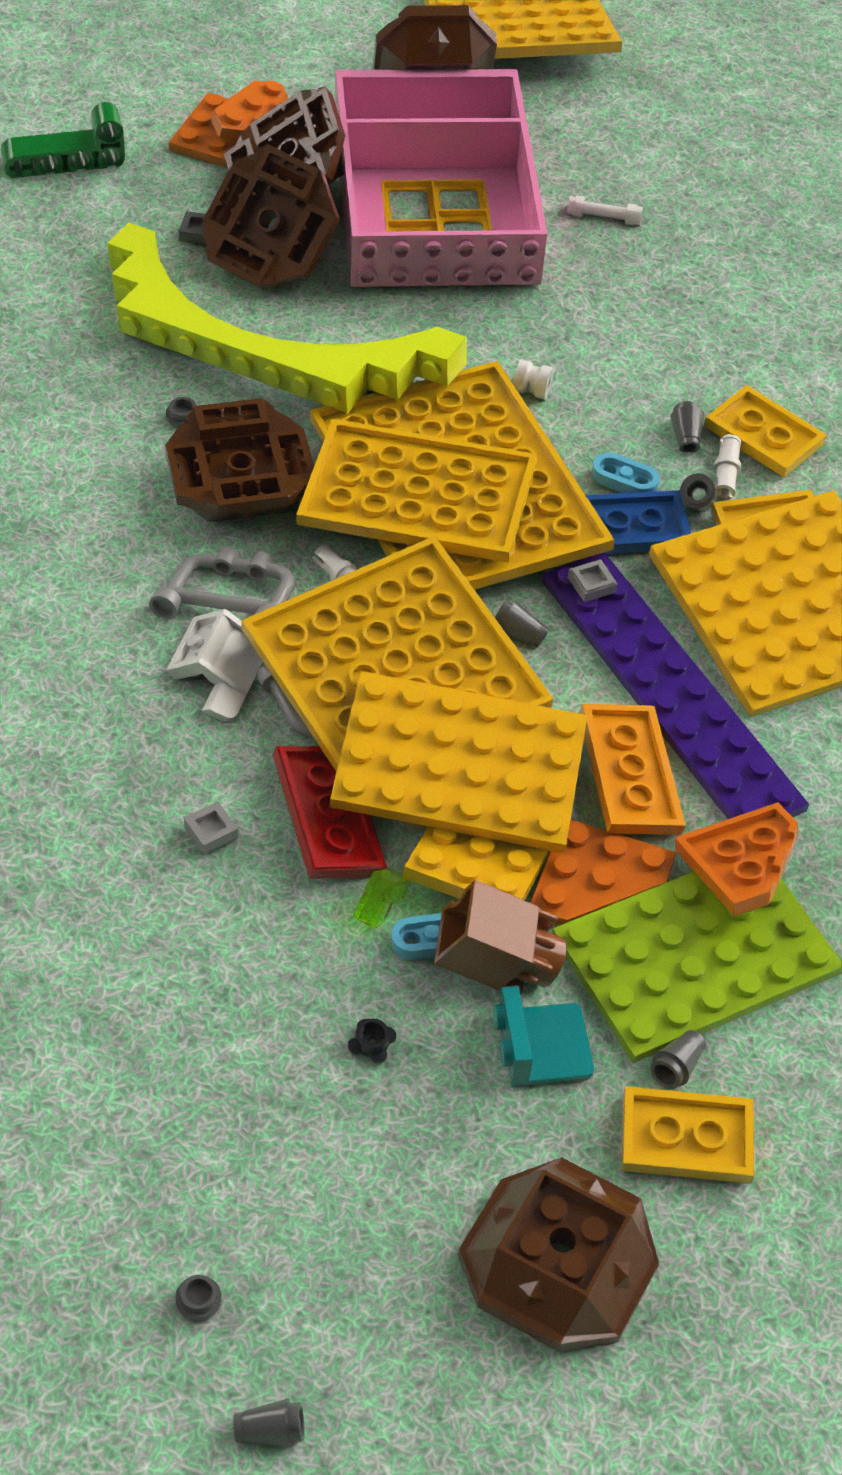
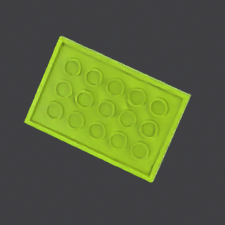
M693 871L557 926L552 930V934L565 940V958L632 1063L654 1055L688 1030L696 1031L699 1034L705 1033L842 973V961L782 878L769 905L735 917Z

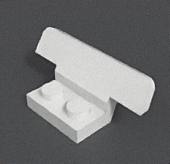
M226 609L193 617L166 669L175 680L203 674L208 681L215 684L202 712L222 722H229L236 717L263 662L242 631V621Z

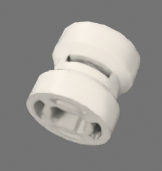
M521 359L515 372L513 385L521 394L530 392L536 398L545 400L552 384L554 368L546 365L537 367L531 361Z

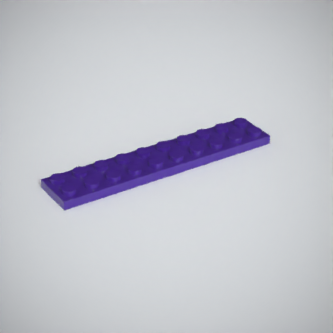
M605 552L574 561L542 575L544 586L638 705L655 706L662 736L727 819L777 802L792 817L807 811L809 806L807 800ZM601 559L618 584L616 593L583 602L568 579V571L570 568Z

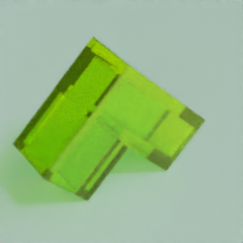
M392 868L374 871L353 914V918L373 929L381 927L392 905L401 902L411 881L403 878V874Z

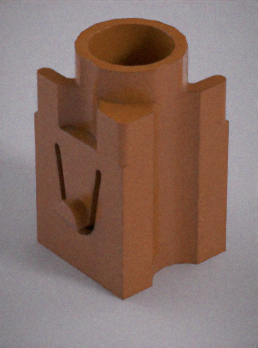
M474 880L465 888L464 893L457 902L451 900L442 908L434 964L496 990H502V987L519 986L521 996L524 981L544 988L552 984L563 966L566 956V942L563 938L548 932L557 923L558 916L543 911L534 904Z

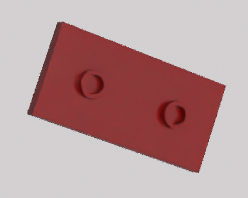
M276 746L272 756L309 879L360 878L384 875L387 865L371 816L330 807L336 770L320 746Z

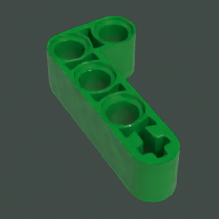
M102 102L94 106L91 112L92 129L21 136L5 140L1 145L0 151L6 174L10 178L46 175L47 172H54L56 174L75 172L77 169H103L113 165L120 167L125 161L124 130L118 108L110 102Z

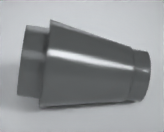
M684 401L678 403L673 408L670 419L680 451L697 452L700 449L704 412L697 403Z
M506 600L495 616V619L510 638L536 647L540 646L549 631V628L543 626L540 621L517 602L512 604Z
M688 1030L654 1054L650 1070L653 1078L665 1088L675 1089L688 1082L706 1047V1042L702 1035L696 1031Z
M287 1398L234 1413L233 1429L235 1441L292 1448L293 1442H303L305 1426L301 1402L291 1403L290 1399Z

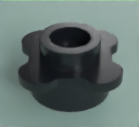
M362 1019L357 1023L355 1037L348 1041V1050L353 1055L363 1054L368 1056L374 1063L384 1062L387 1059L389 1044L396 1040V1032L393 1028L387 1027L381 1020ZM374 1038L376 1042L369 1043L368 1040Z

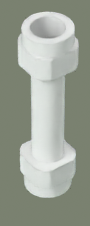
M579 195L569 197L567 214L573 215V217L582 218V214L614 218L625 220L624 225L640 226L643 207L637 206V204L628 203L626 208L585 201V196Z

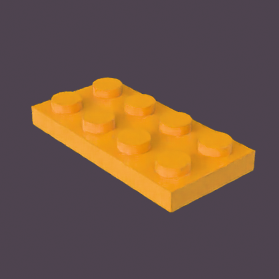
M583 703L579 714L588 715L584 737L607 834L682 835L686 824L655 706Z

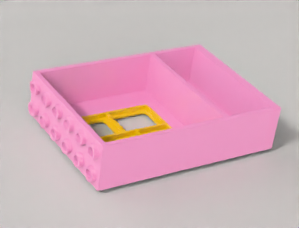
M517 69L336 70L335 104L346 136L342 147L343 175L340 177L350 287L541 285L547 229ZM393 191L425 192L428 199L430 219L392 220L389 193ZM442 191H475L478 196L479 209H442L439 193ZM448 222H478L482 225L483 230L445 231L444 224Z

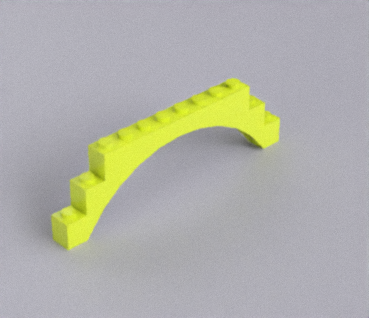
M128 223L107 243L110 266L115 269L112 273L115 299L119 301L116 306L120 332L328 407H334L345 413H348L367 390L398 400L417 377L448 387L467 364V337L440 327L395 339L357 344H312L280 340L242 330L213 317L188 300L174 285L159 259L155 231Z

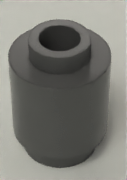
M696 473L688 476L680 487V496L683 503L693 512H705L712 508L713 502H716L717 492L714 483L704 474ZM701 489L706 492V496L703 499H693V494L696 490Z

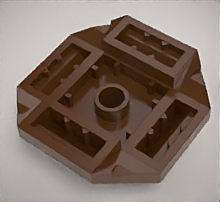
M408 5L398 14L399 18L388 23L375 36L372 70L493 69L497 49L496 33L485 22L477 18L476 12L469 5Z
M320 87L318 90H301L252 122L240 135L236 144L231 145L224 153L228 170L233 163L256 153L258 149L269 144L320 169L325 174L328 185L343 175L342 147L346 136L333 94L326 87Z
M269 144L258 149L256 153L233 163L202 220L203 235L207 247V260L263 290L310 278L340 221L325 174L320 169ZM277 217L275 225L269 228L270 222Z
M263 398L194 406L186 416V421L165 444L166 459L177 505L191 508L209 522L239 518L252 519L255 516L286 513L303 497L314 468L304 428L288 416L275 411L274 406Z
M563 1157L501 1179L458 1252L461 1267L465 1271L477 1307L558 1352L581 1349L597 1344L604 1346L619 1342L659 1266V1259L641 1198ZM558 1243L564 1244L567 1247H569L571 1251L565 1253L556 1251L551 1245Z

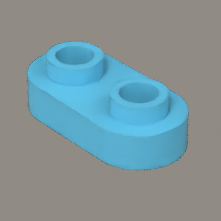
M615 453L600 454L593 462L592 477L602 486L621 493L653 492L658 489L659 474L648 465Z
M441 913L406 917L396 922L391 932V947L394 953L406 960L434 958ZM407 939H414L418 943L407 944L404 941Z

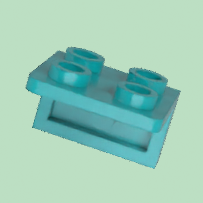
M519 986L502 987L500 1002L493 1005V1020L495 1029L501 1030L503 1041H500V1058L502 1066L508 1067L511 1087L590 1079L593 1076L594 1064L580 1005L565 1003L523 1007Z

